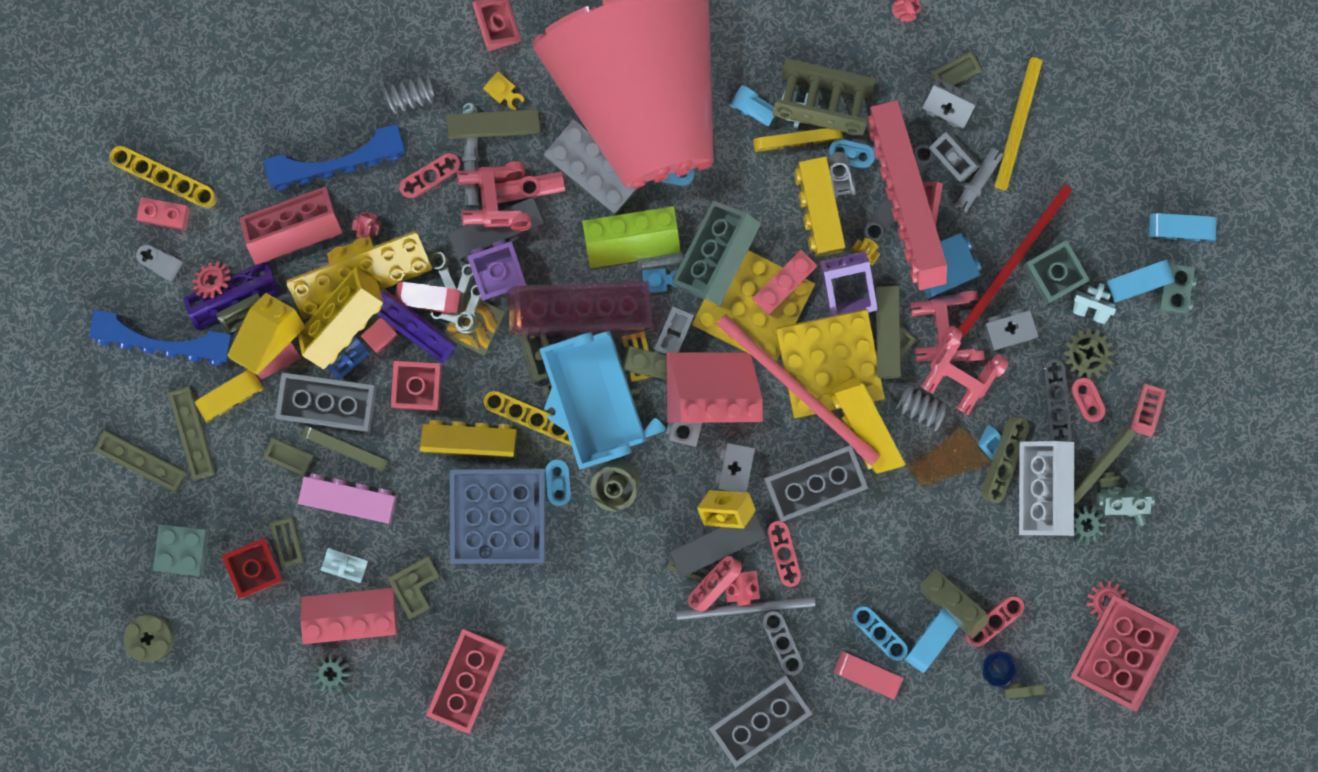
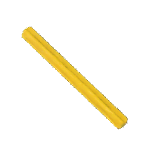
M1036 57L1030 58L1005 146L1004 157L1002 158L995 188L1000 190L1008 188L1040 73L1042 60Z

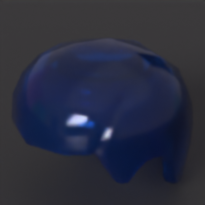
M996 651L990 653L982 664L983 678L991 686H1007L1017 675L1016 660L1008 652ZM994 663L999 669L1000 673L995 671Z

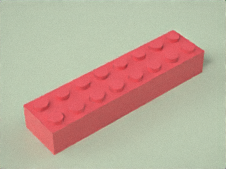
M898 100L870 107L871 116H867L869 127H867L870 140H874L875 147H873L875 158L880 160V175L882 181H886L887 199L892 201L893 207L891 211L893 219L898 221L899 228H897L900 242L904 241L905 249L903 251L906 262H910L912 283H917L919 290L946 284V259Z

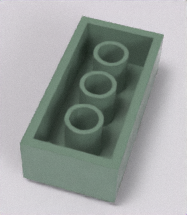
M712 201L672 283L686 293L720 306L761 223L748 213Z

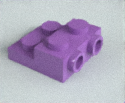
M506 239L492 243L493 248L485 250L484 247H479L471 250V255L467 256L482 301L526 286L512 241L507 243Z

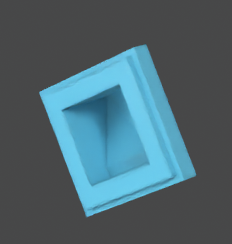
M653 418L644 430L645 437L664 432L667 427L658 419Z
M988 425L978 443V446L991 460L994 458L1001 435L996 429Z

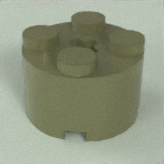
M612 459L604 462L598 468L590 485V490L596 504L602 509L611 512L629 507L640 489V472L625 460Z
M144 615L135 618L126 627L124 633V645L127 652L132 658L141 662H152L164 658L171 651L175 641L172 625L158 615ZM148 634L154 636V639L151 640V644L149 641H145V637H147Z

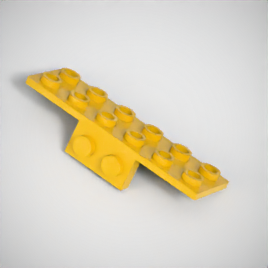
M417 231L374 246L369 236L367 238H359L349 245L334 248L327 253L328 265L289 279L286 283L302 318L307 319L318 310L355 266L377 280L380 290L432 270V266Z

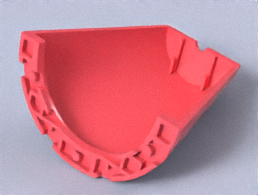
M602 0L603 6L597 8L594 6L592 9H589L588 6L581 8L545 28V35L539 34L532 43L534 51L625 188L630 186L633 189L644 186L645 182L654 180V182L664 181L668 178L667 175L671 173H676V176H683L688 174L691 169L698 168V170H704L712 166L714 158L709 0Z

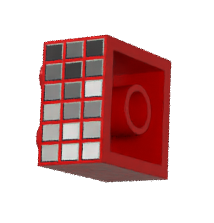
M269 538L260 539L221 556L239 599L246 598L286 581Z

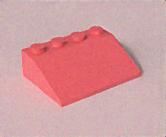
M667 353V423L763 422L762 395L751 354Z
M1113 595L1070 678L1137 713L1179 629Z

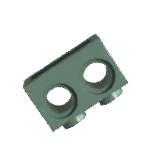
M1169 263L1173 276H1175L1176 272H1180L1184 275L1185 281L1183 284H1178L1175 281L1160 287L1157 311L1185 315L1193 308L1194 297L1191 296L1192 287L1195 288L1197 283V274H1194L1195 267ZM1173 295L1181 298L1180 307H1175L1171 303Z

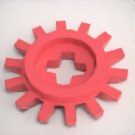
M210 262L208 263L209 267L205 268L202 266V271L195 273L198 278L192 280V283L197 284L192 287L193 290H199L196 295H203V298L206 299L209 294H211V298H214L216 290L219 294H222L220 287L228 288V284L224 282L231 280L230 276L227 277L231 273L229 269L226 270L227 265L224 264L220 268V262H217L215 266ZM212 276L217 278L214 280L215 284L213 285L208 283L210 281L209 278Z
M1108 581L1107 587H1104L1103 583L1100 582L1101 589L1097 590L1093 587L1092 590L1096 594L1094 596L1088 594V598L1093 599V602L1087 603V606H1094L1095 609L1090 613L1093 615L1097 612L1098 616L1096 619L1098 621L1107 606H1102L1101 604L1104 601V596L1108 595L1109 598H1112L1114 595L1124 601H1129V597H1122V594L1126 592L1125 589L1120 592L1117 590L1120 584L1117 583L1112 588L1111 581Z

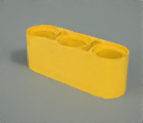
M247 370L199 398L194 403L207 423L212 421L216 415L219 414L220 416L232 409L233 405L240 404L251 398L253 393L261 392L264 387L257 375Z

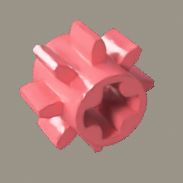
M897 0L892 4V12L901 22L916 20L915 14L921 10L919 0Z
M361 212L360 217L355 216V219H353L352 230L357 231L356 236L358 238L370 236L373 239L374 235L378 236V233H380L382 222L377 221V215L373 213Z

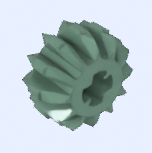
M1086 505L1082 506V513L1078 508L1074 509V514L1077 516L1074 517V536L1077 534L1076 543H1080L1083 538L1084 544L1089 545L1090 538L1093 542L1098 541L1095 534L1104 535L1099 526L1104 527L1106 523L1098 522L1103 517V514L1099 513L1094 516L1096 512L1095 507H1092L1089 513ZM1088 519V524L1091 528L1083 531L1084 526L1081 525V522Z
M334 654L329 655V662L325 656L320 657L323 665L315 662L314 666L319 671L311 672L312 676H319V679L313 682L314 685L322 682L320 691L323 692L328 686L329 694L334 693V685L339 692L342 691L343 688L340 682L344 685L349 684V681L343 677L352 675L350 671L344 672V669L349 667L350 664L345 663L341 666L342 656H339L336 662H334ZM329 667H332L333 671L337 672V676L333 677L334 680H330V676L326 675V671L330 670Z

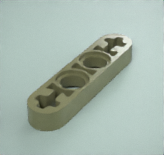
M1013 416L1008 419L982 487V497L988 502L1000 503L1006 494L1020 456V442H1025L1029 432V423L1025 418ZM1009 443H1012L1013 450L1011 454L1007 455L1006 447ZM1001 465H1004L1005 472L999 477L998 469Z
M306 425L301 434L306 439L381 471L385 470L388 463L386 459Z

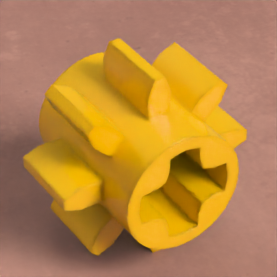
M864 238L863 241L858 239L850 250L854 254L866 252L872 266L880 256V253L877 252L879 246L869 238Z

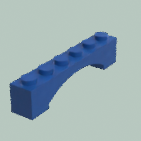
M398 124L376 129V135L366 145L347 156L331 161L299 162L289 159L286 154L264 159L263 162L269 185L272 189L276 188L277 191H283L291 188L290 184L299 182V185H306L313 182L312 178L321 176L322 179L334 177L335 172L342 170L344 173H351L357 171V166L366 164L368 168L379 165L380 160L387 158L389 162L402 159L401 155L406 154Z
M94 310L89 337L95 339L96 344L108 346L109 342L118 343V348L131 350L132 346L141 347L140 352L154 354L155 350L164 351L163 356L177 358V354L186 355V360L200 362V358L209 360L208 364L222 366L223 362L229 363L230 358L227 354L233 344V335L208 331L206 336L194 340L181 342L160 341L145 337L131 330L120 321L121 315L99 310Z

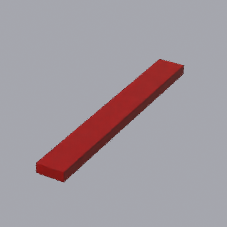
M1067 184L1062 186L960 324L958 329L962 331V338L967 334L1072 192L1070 186Z

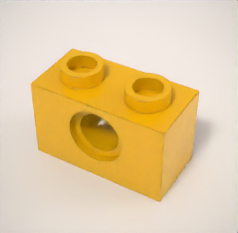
M709 490L697 507L704 526L743 529L756 511L749 492Z

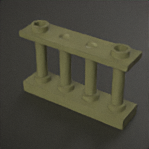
M785 58L781 79L787 80L783 100L776 98L773 116L835 129L851 135L863 136L867 119L860 118L864 98H871L876 78ZM796 82L810 85L806 105L792 102ZM819 87L833 90L828 110L815 107ZM841 93L855 95L851 115L838 113Z

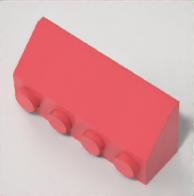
M326 186L240 217L245 243L255 265L268 262L276 257L290 254L298 249L312 246L317 242L342 234L341 226Z
M393 588L301 597L303 644L397 635L398 625Z

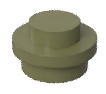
M1105 471L1098 478L1097 482L1100 483V487L1119 485L1118 479H1120V475L1115 474L1114 471Z

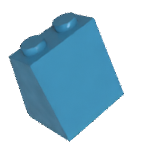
M962 233L940 242L947 263L946 284L923 289L927 299L980 276L979 271L982 270L980 263L976 257H972L969 251L972 249L970 241L967 237L963 238Z

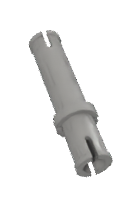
M478 137L463 138L464 157H462V162H464L465 171H477L479 167L478 162H480V156H478ZM466 184L465 206L480 205L478 184Z
M990 149V152L971 181L965 184V190L954 204L956 208L959 207L961 212L967 213L975 198L981 195V189L1004 157L1002 153L998 154V150Z

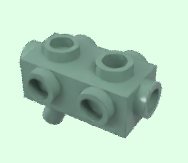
M1138 485L1130 488L1112 486L1101 489L1100 493H1097V506L1102 509L1104 515L1134 516L1139 527L1146 525L1143 514H1151V505L1155 504L1154 492H1149L1147 488Z

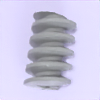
M426 74L425 82L420 76L417 78V84H414L409 79L408 87L403 82H400L399 90L393 84L391 85V92H388L384 87L389 107L394 114L398 113V106L404 112L407 110V104L412 109H415L416 101L421 106H424L425 98L432 104L433 96H435L428 74Z
M909 386L902 394L895 410L901 405L902 414L910 410L911 419L915 415H919V423L927 419L926 427L934 423V431L936 432L946 415V404L943 403L937 407L938 399H934L929 403L930 395L926 394L921 398L922 391L918 390L913 394V386Z

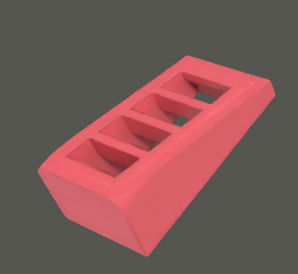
M1143 384L1130 425L1133 431L1150 437L1154 434L1166 390ZM1146 393H1149L1158 396L1159 398L1158 400H1155L1145 396ZM1146 402V403L1155 405L1156 408L1153 409V408L1144 406L1143 403ZM1141 411L1152 414L1153 417L1141 415ZM1140 420V421L1149 423L1150 426H1149V425H1146V424H1143V423H1140V422H1138V421Z

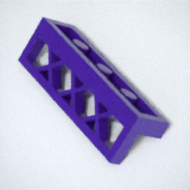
M263 262L230 276L231 280L224 282L228 284V288L220 287L223 290L222 294L211 298V294H209L204 299L203 295L197 296V292L184 297L183 301L188 316L197 331L219 321L217 313L257 293L260 298L265 293L272 297L282 293L269 263ZM266 270V274L260 277H255L257 273ZM244 281L242 285L235 287L237 282ZM202 300L200 304L191 307V303Z
M383 288L380 291L383 304L380 311L376 313L378 316L440 363L444 364L454 354L457 343Z

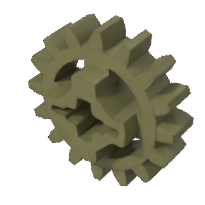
M1090 328L1086 329L1085 334L1079 330L1077 331V338L1071 335L1069 337L1071 343L1064 344L1068 348V351L1062 353L1063 356H1068V360L1064 364H1071L1072 367L1069 371L1077 370V377H1081L1083 373L1087 379L1091 378V373L1095 377H1099V370L1105 373L1108 371L1105 364H1112V361L1108 359L1109 356L1114 355V352L1108 350L1112 343L1106 344L1107 336L1105 335L1100 338L1099 330H1096L1093 334H1091ZM1082 339H1089L1084 346L1077 344ZM1098 343L1102 347L1103 354L1099 352ZM1090 348L1091 354L1095 357L1086 359V354L1083 351ZM1073 353L1078 356L1079 364L1076 363ZM1091 362L1099 363L1096 368L1087 369Z

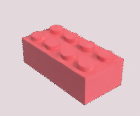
M463 628L426 716L469 734L507 646Z

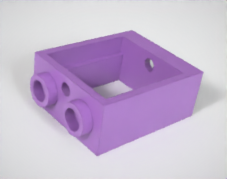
M866 252L820 262L828 309L831 316L867 309L868 314L871 311L878 310L870 262ZM864 272L868 298L836 305L831 279Z

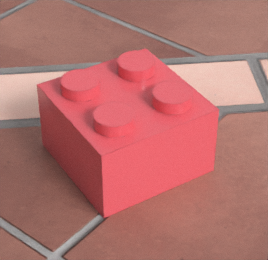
M394 361L391 408L439 411L442 365L439 363Z

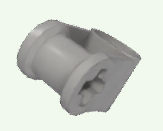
M842 152L833 153L829 158V172L835 198L845 194L856 195L854 176L851 172L848 156ZM836 165H843L844 167H842V168H836L835 166H836Z
M150 245L141 246L136 253L139 263L173 282L183 264L181 260ZM150 250H152L151 255L153 256V259H147L145 262L146 258L145 256H143L144 252L149 253Z

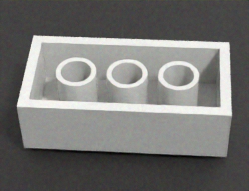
M1020 442L1019 535L1074 536V442Z

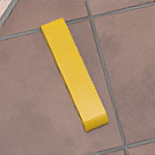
M115 147L110 153L111 162L118 168L191 203L207 209L213 207L217 202V195L210 187L126 147ZM123 152L127 153V160L124 163H118V155ZM143 162H147L148 170L145 173H139L138 166ZM163 172H168V181L160 183L159 175ZM183 182H189L190 188L186 193H181L179 190ZM203 192H210V200L202 203L200 201L201 194Z
M497 391L486 394L484 405L489 411L572 446L567 431L560 436L553 433L552 428L555 423L547 418V416L552 414ZM499 396L501 405L498 408H491L488 403L490 397ZM517 404L522 407L523 411L521 416L515 418L510 415V408ZM534 414H541L544 417V422L541 426L536 427L532 425L531 418Z

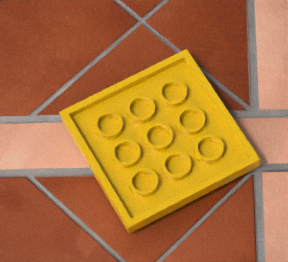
M748 250L721 305L718 306L704 300L692 326L749 353L717 325L718 321L726 314L746 335L777 362L781 352L776 328L796 324L815 283L804 279L767 315L752 298L783 267Z
M867 309L776 328L784 369L830 411L836 410L830 399L833 396L831 389L853 377H856L864 384L873 402L885 399L881 379L877 378V356ZM788 389L794 419L816 414Z

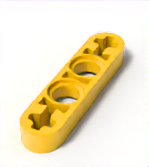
M825 128L753 139L754 151L782 149L783 146L787 145L791 147L804 146L809 142H813V144L833 142L843 139V133L839 130Z

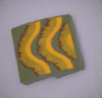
M467 293L463 300L465 308H467L471 295ZM480 300L475 312L478 318V326L474 332L470 334L461 333L457 330L456 324L449 321L444 334L455 343L485 357L495 337V333L505 316V311ZM470 319L465 320V326L470 325Z

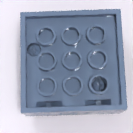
M545 469L450 470V564L546 563Z

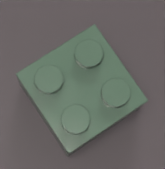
M1067 240L1023 265L1045 305L1090 281Z
M159 524L153 571L204 576L209 530Z

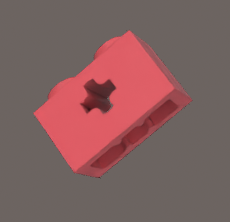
M141 197L136 220L141 223L186 231L191 208L186 205Z

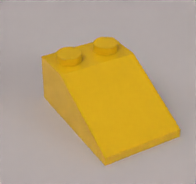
M265 293L249 309L227 356L258 375L305 328V325L294 308Z

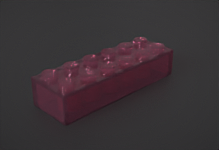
M649 281L513 286L507 290L510 337L586 334L589 332L603 333L609 330L611 333L638 332L652 328Z

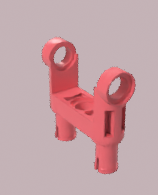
M509 162L503 167H480L477 171H457L458 185L478 184L480 186L483 206L482 210H462V225L483 224L485 227H511L514 231H525L531 227V217L529 214L521 213V211H498L495 182H508L523 178L525 176V167L522 162Z
M978 291L936 296L931 298L930 301L910 302V309L920 308L911 311L912 317L932 314L935 318V327L938 328L936 346L915 348V355L925 354L916 357L917 363L933 361L943 345L942 337L949 328L947 306L964 305V303L978 301ZM975 349L958 350L950 362L985 360L984 351H975Z
M951 326L942 337L943 345L930 364L931 371L923 384H921V387L934 394L943 376L951 377L964 385L967 390L956 408L970 415L978 399L984 397L994 379L1006 371L1009 362L1002 355H996L991 361L987 362L977 379L958 369L949 362L961 344L962 331Z

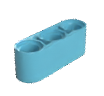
M1150 214L1149 238L1161 237V239L1173 240L1184 238V240L1189 241L1207 239V242L1216 241L1217 218L1178 214Z
M1164 260L1108 280L1107 284L1114 303L1173 283L1175 279L1168 260Z
M860 606L853 611V622L889 658L896 661L905 658L908 651L906 644L870 608ZM861 610H866L869 614V619L866 623H860L857 620V614ZM877 627H883L886 632L885 637L881 640L875 639L873 635ZM894 643H899L902 646V652L898 656H893L890 653V647Z
M944 608L939 610L938 616L933 618L927 626L926 632L918 638L912 646V651L904 658L905 661L921 673L928 669L959 627Z

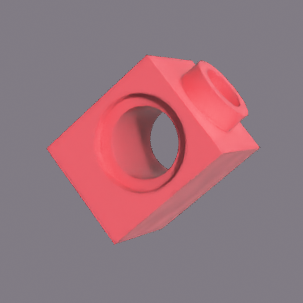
M380 318L361 337L379 354L399 335L395 332L397 329Z

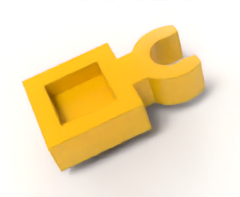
M497 72L483 87V90L499 104L506 100L509 109L512 111L517 110L512 105L514 99H519L522 103L525 101L522 95L512 93L515 86L500 72Z

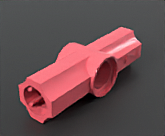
M562 172L535 177L527 176L523 179L495 184L497 204L566 192ZM528 182L536 185V190L531 194L523 191L524 185Z

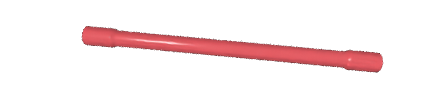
M725 314L718 321L717 325L727 335L735 339L848 442L864 460L872 465L880 457L877 451L837 418L746 335L731 318Z

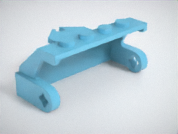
M610 330L594 336L592 332L539 349L552 386L544 409L549 410L550 407L555 409V415H549L547 418L567 431L579 469L632 453L630 446L647 441Z

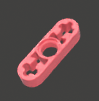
M451 153L441 156L403 179L400 183V192L408 199L416 198L456 174L460 169V160ZM446 159L455 160L456 163L453 164L454 169L446 168L442 170L445 175L441 177L435 165L439 164L441 168L446 165ZM427 170L436 172L437 178L434 182L428 183L424 180V173ZM419 175L425 187L421 189L419 184L414 188L415 192L413 194L409 191L405 193L406 183L415 184L418 182L415 177Z
M775 521L769 525L767 531L781 582L785 586L793 587L800 582L801 573L789 529L784 522ZM775 525L784 528L785 532L781 533L782 540L788 539V544L782 543L776 547L774 546V542H779L777 535H772L771 532L775 530ZM781 547H787L791 552L790 558L786 561L778 558L777 552ZM794 561L795 566H790L792 573L797 574V577L794 578L793 583H790L789 580H784L787 571L786 567L781 569L780 564H789Z
M731 556L724 557L691 592L688 598L689 606L699 612L707 610L740 574L741 562ZM717 579V580H718V581H717V584H716V586L712 589V585H713L714 581Z

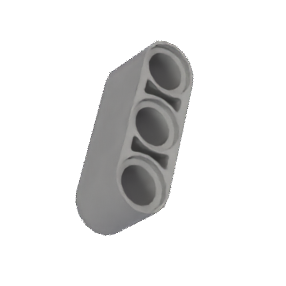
M777 611L767 612L762 622L779 663L785 673L797 675L803 668V662L785 620ZM771 615L778 616L780 620L776 628H770L767 625V619ZM781 636L787 637L789 640V645L786 649H779L776 646V641ZM789 658L797 659V669L793 671L788 670L785 665L786 661Z

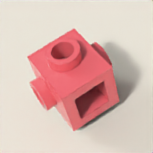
M757 571L740 572L737 578L726 588L727 602L737 601V606L750 605L753 599H760Z

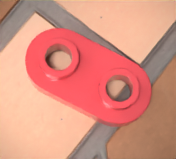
M1087 378L1076 380L1071 386V393L1082 417L1088 422L1100 421L1105 415V407L1094 383ZM1082 385L1087 389L1085 394L1079 392V387ZM1091 406L1096 408L1095 415H1090L1088 412Z

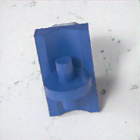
M354 336L349 346L344 347L338 353L337 359L332 364H329L327 368L337 380H340L368 356L370 352Z

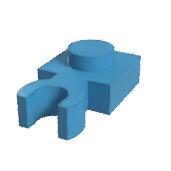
M665 268L642 270L644 294L667 292V285L679 288L672 283L673 277L678 270L672 271L669 275H666Z

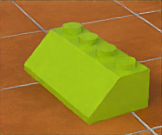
M674 206L582 221L590 269L681 255Z

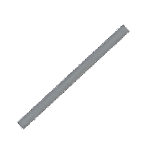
M815 597L751 603L750 605L711 607L704 612H699L695 609L676 611L677 620L814 607L816 604Z

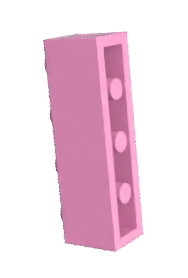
M312 473L310 478H303L298 504L391 524L397 498L392 496V491L379 488L378 492L369 491L370 486L356 483L355 487L346 486L347 481L333 478V482L323 481L324 476Z

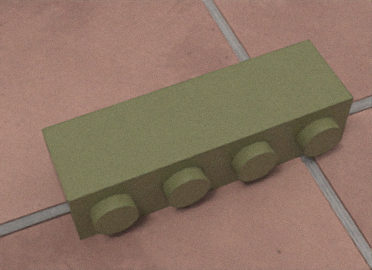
M531 286L510 291L505 294V298L531 382L535 383L549 379L539 350L549 346Z

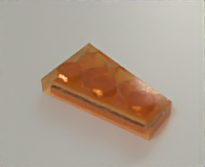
M960 427L907 470L920 487H924L990 464V461L965 429Z

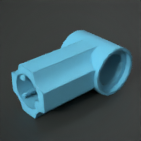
M743 85L740 86L729 104L733 109L741 110V114L749 115L769 127L775 117L773 116L774 106L759 98L757 93Z

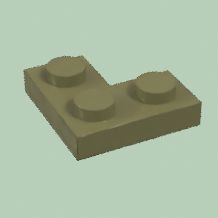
M429 556L387 578L409 619L430 608L419 587L438 578L439 575Z

